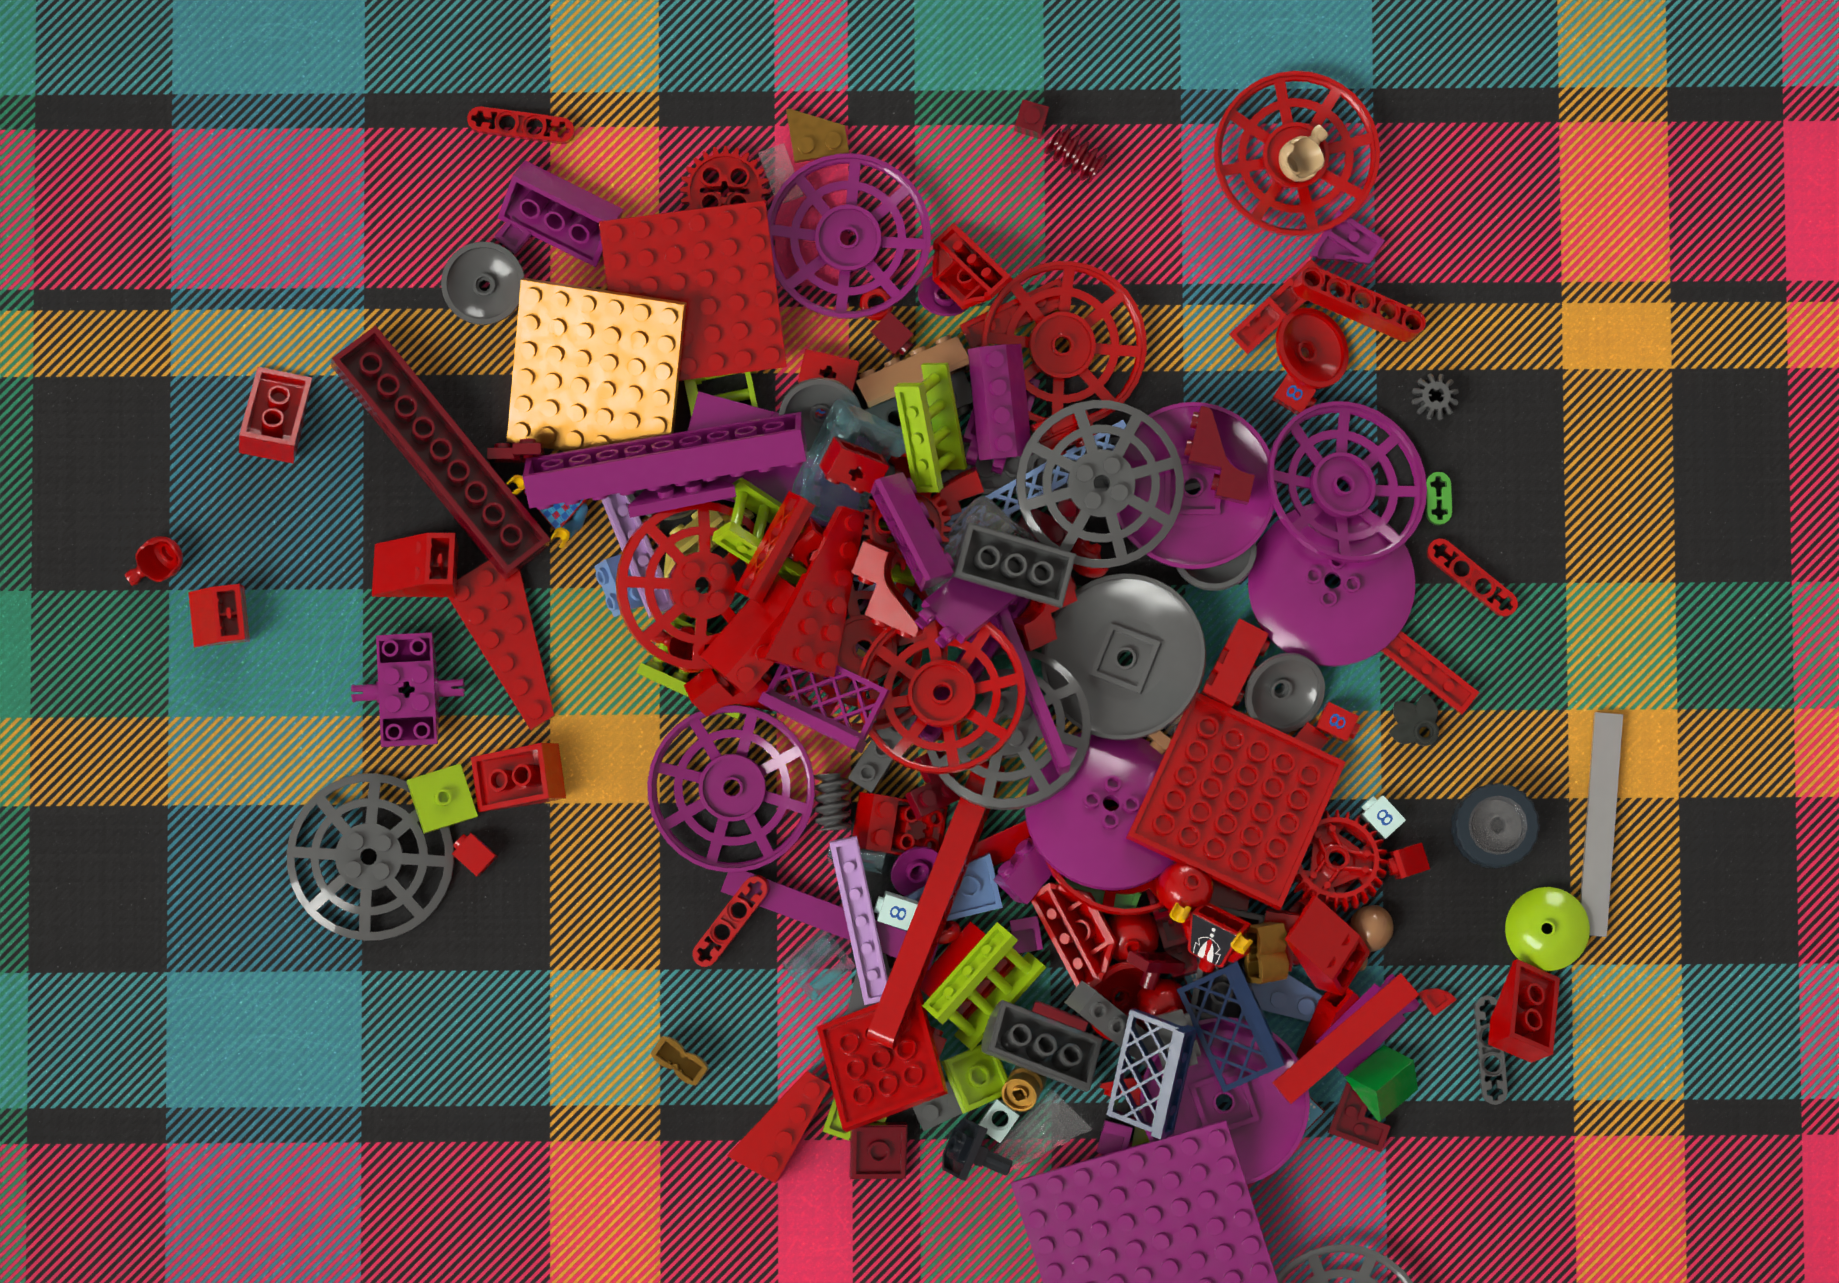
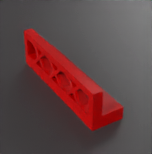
M791 491L787 493L734 590L759 604L763 602L815 508L814 504Z

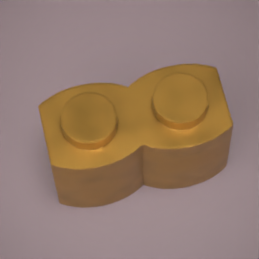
M1265 922L1250 926L1245 938L1253 940V943L1250 945L1251 951L1245 956L1244 962L1245 975L1249 983L1264 984L1287 979L1289 961L1285 953L1287 933L1283 923Z
M662 1036L651 1051L652 1057L658 1064L665 1068L673 1069L682 1081L690 1085H698L709 1069L707 1063L701 1057L686 1052L680 1042L668 1036Z

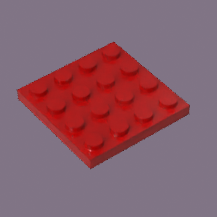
M921 990L917 994L895 1049L867 1040V1032L878 1003L816 1027L841 1126L844 1131L854 1130L948 1094L926 1009L922 1007L924 1000Z

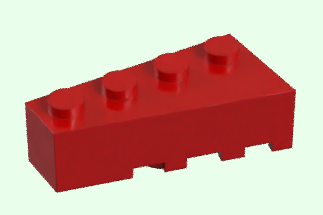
M807 1070L727 1156L776 1184L830 1088L831 1083Z

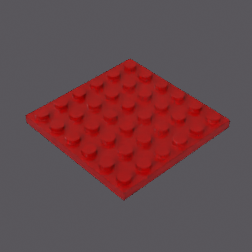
M766 200L599 221L608 291L686 302L679 381L787 367Z
M1197 692L1190 706L1182 714L1126 838L1175 862L1191 865L1205 872L1213 880L1280 911L1346 762Z

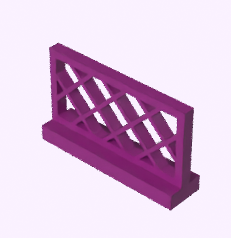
M780 664L766 693L762 692L758 702L777 713L862 753L867 744L865 740L890 691L838 665L836 666V672L841 675L817 683L814 673L809 672L813 685L798 690L794 676L807 671L800 669L792 671L791 667ZM847 677L851 678L855 690L841 695L837 681ZM790 678L794 692L786 695L775 692L780 681ZM858 682L865 686L859 688ZM833 683L837 697L822 701L819 688ZM871 689L880 692L876 702L865 707L861 693ZM814 690L818 703L809 707L804 706L800 695ZM857 695L861 708L847 713L843 699ZM796 696L797 702L791 700L790 698ZM839 702L843 715L833 719L827 717L824 706ZM820 708L822 714H820V713H818V712H816V711H814V710ZM863 713L865 724L861 732H857L851 728L849 718ZM844 720L846 726L839 723V721Z

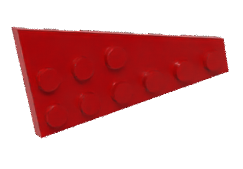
M845 506L836 507L822 534L823 540L818 550L814 551L810 558L811 564L806 573H802L783 610L784 616L779 626L775 627L771 634L772 640L767 649H763L759 658L824 677L835 676L854 574L851 572L858 556L866 513Z
M487 561L458 579L456 597L448 598L532 731L553 718L555 714L521 571L519 569L505 580L493 564Z

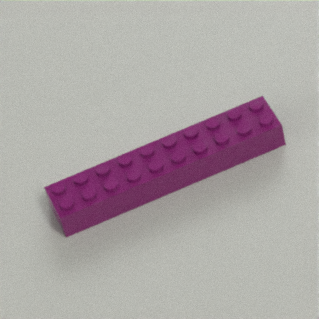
M796 412L526 458L523 481L529 508L537 507L539 510H544L558 503L573 505L579 503L582 499L602 500L611 494L620 493V495L626 496L634 494L636 490L641 489L649 491L660 490L664 485L675 484L676 486H685L694 480L703 479V481L708 482L714 481L723 475L730 474L732 477L745 475L747 471L758 470L759 472H768L776 466H799L802 462L807 461V439L802 413Z

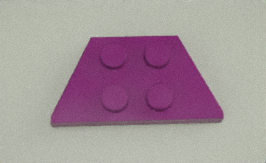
M700 479L694 480L685 486L670 484L664 485L662 489L656 491L645 489L627 507L629 516L632 518L737 496L735 486L721 479L708 482Z

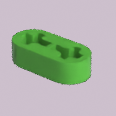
M1435 472L1426 479V517L1433 525H1443L1452 516L1451 481L1445 473ZM1436 477L1440 479V482L1445 483V487L1440 489V497H1436V488L1430 485L1435 481ZM1437 501L1441 503V510H1446V514L1441 517V520H1437V515H1432V511L1437 507Z

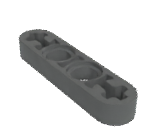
M1485 995L1479 997L1474 1003L1480 1088L1482 1098L1489 1104L1497 1105L1505 1101L1508 1093L1504 1051L1490 1046L1482 1040V1032L1486 1028H1490V1023L1480 1025V1019L1486 1020V1014L1480 1011L1479 1008L1484 1005V1000H1488L1489 1004L1494 1005V1007L1498 1001L1492 996ZM1491 1010L1490 1013H1489V1014H1490V1019H1491V1016H1492L1494 1010ZM1489 1056L1497 1057L1500 1062L1499 1068L1495 1072H1489L1484 1067V1061ZM1501 1074V1081L1495 1080L1496 1088L1502 1090V1094H1498L1497 1099L1493 1100L1492 1096L1487 1095V1090L1492 1088L1491 1080L1485 1082V1075L1495 1077Z

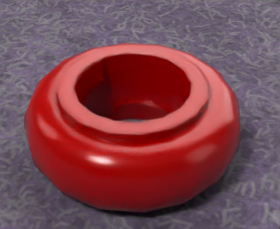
M878 287L862 294L859 307L861 310L869 309V300L875 296L883 298L884 302L891 297L883 288ZM893 306L866 318L872 321H881L889 311L892 312Z
M952 920L946 921L938 944L951 943L960 936L961 928L957 922Z

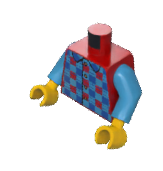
M514 475L507 482V485L510 483L517 484L518 489L512 492L514 495H518L525 489L523 475ZM582 499L579 503L573 505L558 503L554 504L551 508L539 510L555 529L550 538L551 541L555 537H560L563 540L559 548H564L569 538L583 527L588 512V499Z

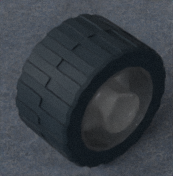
M1495 783L1477 787L1465 794L1454 808L1455 811L1451 818L1453 842L1460 850L1462 856L1469 859L1473 864H1478L1485 868L1511 866L1523 860L1533 850L1532 848L1538 840V831H1540L1538 811H1536L1532 800H1529L1523 791L1517 790L1514 786Z

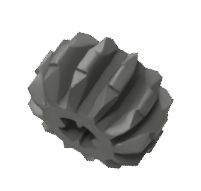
M1432 373L1428 374L1427 382L1420 378L1417 381L1420 388L1412 389L1414 395L1420 396L1411 401L1412 405L1421 404L1422 406L1417 410V414L1420 415L1424 410H1427V420H1431L1434 412L1436 418L1442 420L1443 412L1447 415L1453 413L1449 405H1458V401L1450 397L1457 395L1459 391L1458 389L1449 390V387L1453 384L1452 379L1448 380L1446 384L1442 383L1444 379L1443 374H1439L1436 382ZM1429 392L1433 394L1439 392L1441 396L1438 399L1441 400V403L1437 400L1431 402L1429 398L1432 395Z

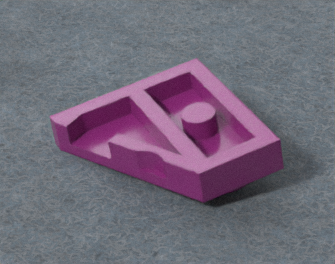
M1338 210L1333 219L1340 216L1343 212ZM1349 217L1340 225L1325 231L1309 256L1318 259L1369 265L1385 240Z

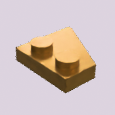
M786 109L795 163L817 160L824 156L840 153H849L845 125L796 110Z

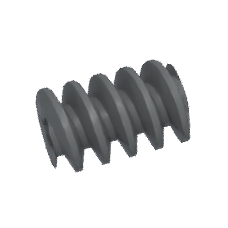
M842 773L814 775L816 780L822 782L815 785V790L822 792V794L814 799L816 802L823 804L815 808L816 813L823 815V817L816 819V824L824 826V828L817 831L845 830L851 827L850 823L843 821L844 818L849 817L851 814L842 810L843 807L850 805V801L842 799V796L849 794V790L841 788V785L849 782V779L841 777Z

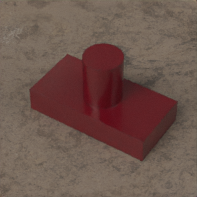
M1129 951L1126 960L1128 963L1144 971L1139 985L1149 990H1155L1161 973L1182 974L1185 966L1184 962L1167 952Z

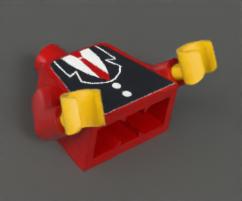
M1177 902L1172 908L1170 917L1174 921L1182 923L1186 939L1188 940V951L1200 958L1198 965L1200 970L1212 973L1216 966L1223 968L1228 962L1235 963L1250 953V945L1253 943V940L1245 938L1251 926L1250 923L1211 903L1197 907L1192 913L1191 907L1186 906L1182 908Z

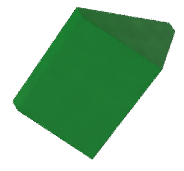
M1385 1045L1381 1046L1345 1076V1079L1378 1122L1383 1120L1418 1090L1414 1060Z

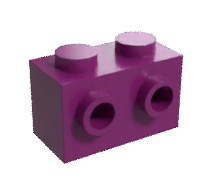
M1027 838L1018 844L1015 849L1016 853L1009 861L1004 862L1000 866L997 876L993 879L1015 902L1026 905L1052 875L1045 859L1038 852L1031 838Z

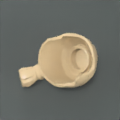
M1321 125L1314 127L1311 136L1296 137L1285 143L1281 148L1278 156L1279 165L1284 175L1296 182L1307 181L1313 178L1316 172L1324 166L1325 160L1319 144L1328 137V133Z

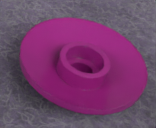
M932 275L920 283L918 299L921 305L931 313L940 316H955L967 310H962L932 280Z
M915 847L901 854L895 861L891 871V881L895 889L900 894L906 896L925 886L938 852L929 847Z

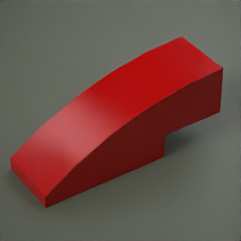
M972 467L957 474L943 483V489L940 492L931 493L930 498L932 499L938 496L941 497L937 504L938 507L947 506V510L942 516H951L962 512L960 500L984 492V486L977 467Z

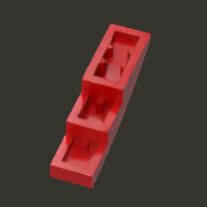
M1312 259L1229 333L1247 355L1278 328L1286 315L1299 309L1307 302V300L1299 297L1294 292L1293 282L1308 266L1319 267ZM1305 278V282L1308 285L1313 286V283L1309 279Z

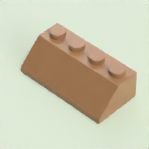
M950 335L944 336L935 341L936 346L927 350L925 346L919 347L910 352L911 357L901 361L898 357L884 364L885 368L875 372L874 369H870L859 375L860 379L856 381V385L866 408L874 407L895 398L894 386L898 383L923 382L921 369L923 363H948L950 375L964 370V373L969 371V358L958 336L952 339Z

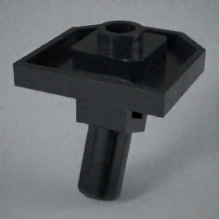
M964 1118L953 1128L943 1151L942 1170L966 1181L974 1164L979 1167L984 1166L1006 1176L1010 1172L1013 1161L982 1146L981 1144L988 1129Z

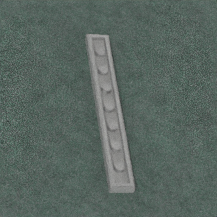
M1594 712L1580 903L1584 907L1589 919V936L1607 937L1623 714Z

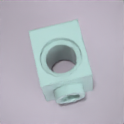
M996 1099L978 1124L987 1128L986 1134L1001 1143L1020 1115L1015 1112L1016 1110L1008 1107L1003 1100L1001 1102ZM1000 1110L1006 1112L1008 1115L1007 1123L1003 1126L994 1125L992 1115Z

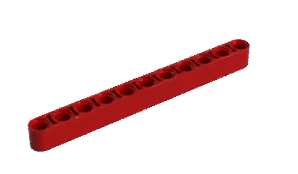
M985 761L979 765L988 769L990 761ZM1000 766L999 772H1005V767ZM971 771L965 788L982 795L986 778L980 777ZM997 781L993 798H995L997 795V792L1001 785V781ZM960 797L867 1032V1040L891 1049L896 1048L991 810L990 808L970 803Z

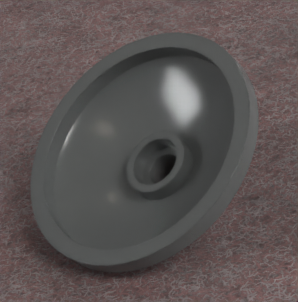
M491 242L471 243L457 250L447 261L441 279L443 297L451 311L466 322L476 325L498 323L510 316L519 306L521 279L524 278V273L516 257L503 246ZM482 282H489L490 288L482 291L480 285Z
M811 378L802 381L786 394L781 403L779 415L796 412L802 413L807 439V457L822 459L833 437L854 444L861 432L863 422L861 405L856 395L839 381L829 378ZM823 409L826 413L823 416H818L816 411Z
M1256 542L1243 554L1225 564L1206 569L1177 568V570L1188 583L1200 589L1218 591L1231 588L1242 582L1251 572L1256 561Z
M1283 653L1267 659L1255 669L1246 686L1245 705L1249 716L1283 733L1292 732L1303 727L1307 721H1311L1322 705L1325 695L1323 675L1314 662L1300 654ZM1281 683V686L1275 689L1276 685Z

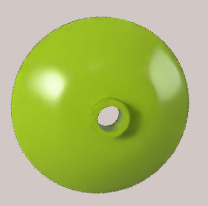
M1541 887L1526 892L1515 901L1507 915L1505 933L1511 951L1520 961L1543 971H1554L1571 965L1581 956L1589 940L1590 925L1584 907L1573 895L1558 888ZM1545 923H1549L1553 927L1550 934L1542 932V926Z

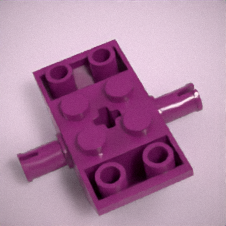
M432 632L376 635L378 681H376V684H352L351 692H363V694H351L352 702L377 701L379 703L381 747L438 744V700H440V697H464L465 689H453V687H465L464 679L439 680L437 678V661ZM409 683L411 687L415 688V692H411L410 697L406 698V695L402 693V689Z

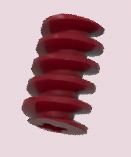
M1060 128L1045 148L1044 153L1049 154L1055 151L1053 160L1057 161L1064 157L1062 166L1065 168L1072 164L1071 173L1075 174L1081 170L1079 179L1083 181L1090 177V183L1103 167L1107 155L1104 154L1100 158H1096L1097 148L1088 152V141L1079 145L1081 137L1079 134L1071 139L1069 137L1072 129L1068 128L1061 132Z

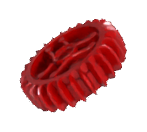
M1328 810L1324 811L1323 819L1320 820L1309 845L1312 846L1310 871L1303 870L1301 864L1293 883H1298L1294 888V893L1301 890L1304 891L1302 901L1315 895L1326 905H1331L1334 912H1336L1338 905H1341L1343 911L1347 912L1349 903H1351L1354 909H1357L1359 907V900L1366 904L1369 900L1368 895L1372 897L1376 895L1377 890L1374 887L1381 888L1383 881L1379 878H1385L1387 873L1381 868L1387 866L1388 860L1381 859L1386 855L1387 850L1378 849L1383 844V839L1374 840L1378 831L1374 830L1370 833L1367 831L1370 822H1366L1363 826L1360 825V815L1354 821L1350 820L1349 811L1344 818L1340 817L1339 810L1335 811L1333 817H1330ZM1344 831L1353 835L1364 845V848L1362 850L1339 833ZM1331 853H1340L1344 857V864L1341 866L1332 865L1329 861ZM1357 879L1361 884L1359 888L1350 892H1335V888Z

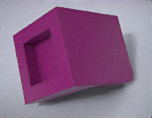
M1038 916L1009 921L1011 934L1018 940L1013 946L1018 953L1043 949Z
M1104 1120L1097 1152L1106 1155L1127 1149L1133 1128Z

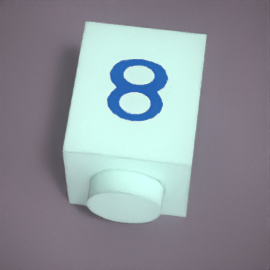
M1372 796L1362 806L1364 812L1360 814L1364 822H1370L1369 827L1373 831L1377 830L1376 835L1383 840L1406 821L1384 796L1378 799Z
M885 891L883 897L878 896L873 912L878 913L877 921L908 930L918 902Z

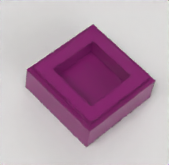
M510 216V219L516 220L513 216ZM506 221L494 238L517 255L531 238L532 233L511 221Z

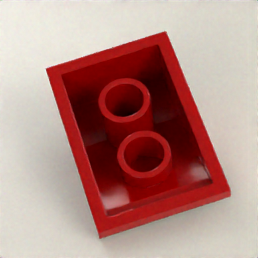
M257 367L239 433V453L294 464L312 377Z
M537 743L471 757L478 812L566 799L559 743Z
M1518 959L1513 960L1490 1019L1488 1045L1530 1063L1553 1055L1560 978Z

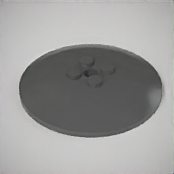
M1109 575L1080 587L1075 591L1077 601L1058 609L1053 615L1056 623L1057 639L1043 645L1041 653L1059 662L1073 675L1081 686L1091 714L1092 735L1111 740H1132L1152 735L1166 728L1190 706L1201 686L1204 676L1206 643L1201 624L1195 612L1175 590L1156 579L1143 575ZM1124 652H1131L1133 654V661L1128 666H1121L1119 658ZM1041 661L1043 679L1053 690L1069 684L1053 667ZM1074 694L1060 700L1065 718L1082 729V713L1076 695Z

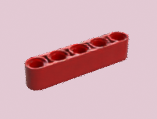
M1308 266L1293 282L1294 292L1299 297L1403 342H1410L1415 339L1426 326L1425 317L1418 310L1319 267ZM1305 278L1309 279L1313 286L1308 285L1305 282ZM1330 289L1336 291L1338 297L1333 296ZM1355 300L1360 301L1364 308H1360ZM1380 311L1385 312L1389 319L1384 318ZM1406 322H1409L1414 330L1409 329Z

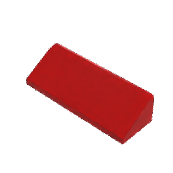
M1026 821L977 842L970 862L987 853H990L993 867L1011 859L1016 853L1015 849L1018 844L1027 838H1031Z

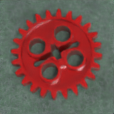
M724 146L723 153L720 154L716 147H713L712 156L703 151L704 160L700 161L694 157L693 161L696 167H686L690 177L685 176L681 178L685 184H688V186L680 188V193L688 195L681 199L682 204H690L686 210L703 208L704 202L710 198L717 200L718 206L730 205L736 199H742L745 203L765 200L762 196L770 195V190L762 188L769 183L767 178L760 179L765 173L764 168L756 170L758 160L755 159L749 163V153L746 152L740 157L739 148L737 147L732 154H729L727 146ZM709 171H715L719 174V179L715 183H707L704 180L705 174ZM743 172L746 174L747 179L742 184H735L731 180L733 174ZM726 185L728 186V189L730 191H741L746 189L750 192L749 194L728 192L727 197H722L721 192L701 193L700 190L709 189L721 191L723 189V186Z
M932 492L915 493L914 495L918 503L923 502L928 510L930 517L927 520L932 528L935 527L941 536L942 543L940 544H948L949 539L943 536V534H949L952 528L944 526V524L950 522L951 517L942 516L947 510V506L938 507L937 504L941 497L930 498ZM869 499L867 504L872 510H863L866 513L865 517L868 519L864 520L863 527L867 528V530L862 532L861 537L872 539L895 549L891 570L897 564L900 566L901 573H903L907 563L898 549L895 540L891 543L886 542L892 534L890 531H883L879 527L878 522L884 518L876 502Z

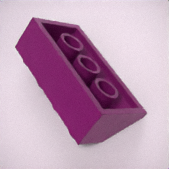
M525 160L512 176L498 219L504 222L511 221L532 233V236L596 267L603 256L599 221L619 219L624 209ZM510 216H513L516 220L510 219Z
M1005 344L968 349L979 461L1020 457L1031 437L1021 344Z
M903 472L879 478L874 481L871 494L920 591L922 592L951 578L954 572L952 568L955 567V564L950 554L943 552L940 543H942L941 536L935 527L931 528L927 520L930 516L923 502L918 503L914 495L917 493L912 479L910 477L906 479Z

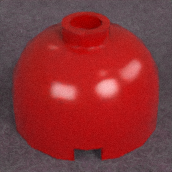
M1174 862L1166 867L1158 877L1156 884L1157 898L1160 904L1163 903L1168 909L1169 913L1176 902L1182 908L1186 906L1191 907L1192 913L1197 907L1208 904L1212 899L1214 891L1213 879L1209 875L1182 862Z
M1149 913L1125 916L1113 914L1108 918L1107 923L1117 940L1112 956L1117 962H1125L1129 951H1156L1159 944V930L1155 919Z
M1160 977L1155 990L1142 987L1137 994V1007L1134 1006V1008L1156 1016L1181 1008L1184 1014L1187 1013L1177 991L1182 986L1174 979H1162ZM1186 991L1185 993H1186V995H1187V998H1188L1189 1002L1191 1003L1190 996H1189L1188 992ZM1137 1018V1020H1138L1146 1029H1148V1027H1147V1025L1145 1024L1144 1020H1141V1019H1138V1018Z

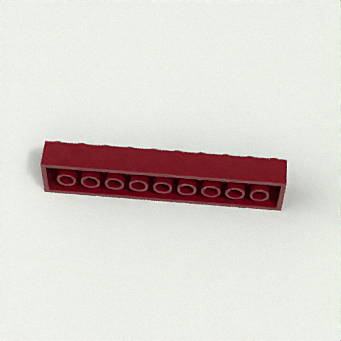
M376 325L332 357L331 367L505 580L549 547L551 539Z

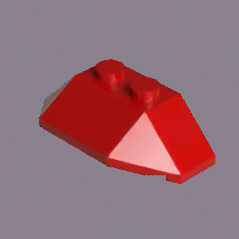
M954 222L933 241V250L935 252L932 280L962 310L991 300L1013 280L1005 270Z
M1053 882L1046 884L1031 899V903L1075 986L1077 987L1081 981H1084L1093 988L1104 981L1117 940L1101 911L1092 909L1079 902L1066 892L1060 884ZM1073 888L1079 894L1096 902L1091 892Z

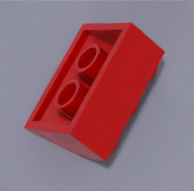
M970 921L960 933V936L948 946L934 962L930 970H927L920 989L930 997L986 934ZM1004 956L994 969L1005 978L1015 965ZM985 977L975 990L986 999L997 986ZM966 998L956 1011L967 1020L978 1007Z

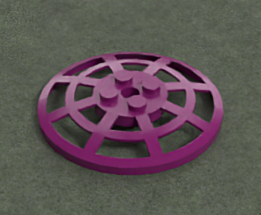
M840 153L824 156L809 162L794 172L783 183L768 211L774 269L777 280L795 301L823 316L838 319H858L873 316L889 309L901 301L913 289L928 261L931 246V226L928 211L921 195L912 182L899 170L887 162L872 156ZM850 164L848 181L829 183L815 190L806 179V176L824 167ZM861 165L884 172L896 180L901 187L888 197L878 188L864 182H859ZM797 184L807 198L798 208L792 221V226L775 225L776 216L782 202L790 190ZM847 190L846 205L830 209L821 198L834 191ZM858 191L874 196L882 204L871 213L857 206ZM908 195L913 200L920 216L922 238H906L904 221L897 205ZM813 205L822 216L816 230L800 228L804 215ZM889 212L895 221L898 237L881 236L878 221ZM843 232H853L856 235V241L852 245H844L840 241V236ZM774 236L790 238L792 255L800 270L789 279H786L776 259ZM799 240L815 241L819 256L807 265L800 253ZM880 248L896 249L894 258L887 270L883 272L874 262V259ZM905 249L921 250L920 259L913 275L907 284L899 290L889 278L899 267ZM826 264L839 270L838 286L824 282L814 273ZM866 268L875 279L862 286L849 287L850 272ZM808 279L818 288L832 294H837L836 309H827L812 303L800 295L794 288ZM879 286L891 297L884 303L869 309L847 311L848 296L864 294Z
M1332 401L1317 404L1305 409L1292 418L1279 432L1272 445L1267 465V483L1272 505L1289 533L1313 552L1331 560L1346 563H1362L1377 560L1403 545L1414 533L1421 521L1427 495L1426 475L1421 458L1406 433L1395 422L1379 411L1352 402ZM1339 413L1337 430L1323 431L1311 436L1309 439L1299 425L1317 415ZM1350 415L1359 416L1374 423L1390 436L1377 446L1366 437L1349 431ZM1291 432L1300 447L1291 459L1288 473L1274 470L1278 450L1284 439ZM1336 439V453L1329 454L1324 458L1314 447L1319 442ZM1348 441L1361 445L1370 454L1362 460L1353 454L1347 453ZM1397 444L1410 465L1414 486H1398L1395 471L1386 456ZM1305 453L1315 465L1310 477L1296 475L1298 464ZM1377 462L1381 464L1385 472L1388 485H1376L1370 468ZM1338 479L1346 481L1349 487L1348 492H1343L1338 488ZM1274 482L1288 485L1291 501L1300 515L1293 523L1288 519L1279 502ZM1296 487L1310 489L1315 503L1308 510L1303 508ZM1375 496L1388 497L1386 509L1380 519L1368 509ZM1398 497H1414V506L1410 519L1404 530L1398 535L1386 524L1395 511ZM1322 511L1335 517L1337 532L1323 527L1314 518ZM1360 515L1371 526L1361 532L1348 533L1347 519ZM1309 525L1321 535L1337 540L1339 554L1319 547L1302 535L1300 531ZM1378 532L1390 542L1386 547L1373 553L1351 556L1349 541L1363 540Z
M728 705L716 710L709 716L721 713L746 714L743 730L724 729L708 734L700 721L706 718V716L699 711L678 723L665 736L656 750L650 765L647 782L648 801L651 815L659 832L678 854L690 862L710 870L743 872L757 869L773 862L786 853L798 840L806 828L813 810L815 778L805 747L795 733L782 721L769 713L753 707ZM757 718L765 720L778 728L791 741L794 747L780 754L771 743L761 736L754 734ZM691 726L699 740L685 752L679 765L676 766L662 762L664 754L672 741L684 729ZM722 738H740L736 754L721 755L713 742ZM751 741L764 748L771 755L772 759L758 766L752 759L748 758L747 755ZM704 747L711 762L705 767L703 772L688 769L687 765L699 749ZM798 757L802 760L807 779L805 803L790 798L791 784L786 764ZM776 769H779L782 779V795L766 791L764 776ZM658 773L675 777L674 796L679 811L665 819L660 811L657 797ZM683 779L699 783L700 799L686 806L683 795ZM736 780L740 785L739 793L736 795L728 794L724 788L726 781ZM762 802L778 806L772 819L765 826L761 827L754 813ZM706 808L708 812L717 817L718 820L714 833L702 827L693 818V815ZM786 809L801 813L800 821L792 834L779 847L773 850L766 835L778 825ZM744 819L751 831V834L739 837L725 836L729 821ZM685 820L695 833L711 841L707 857L698 855L683 845L674 836L670 828ZM756 841L763 854L762 857L745 862L726 863L717 861L722 845L737 846Z

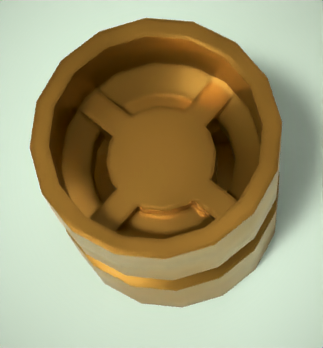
M1015 1066L1002 1087L1003 1101L1008 1107L1019 1112L1031 1109L1043 1091L1047 1078L1030 1070Z

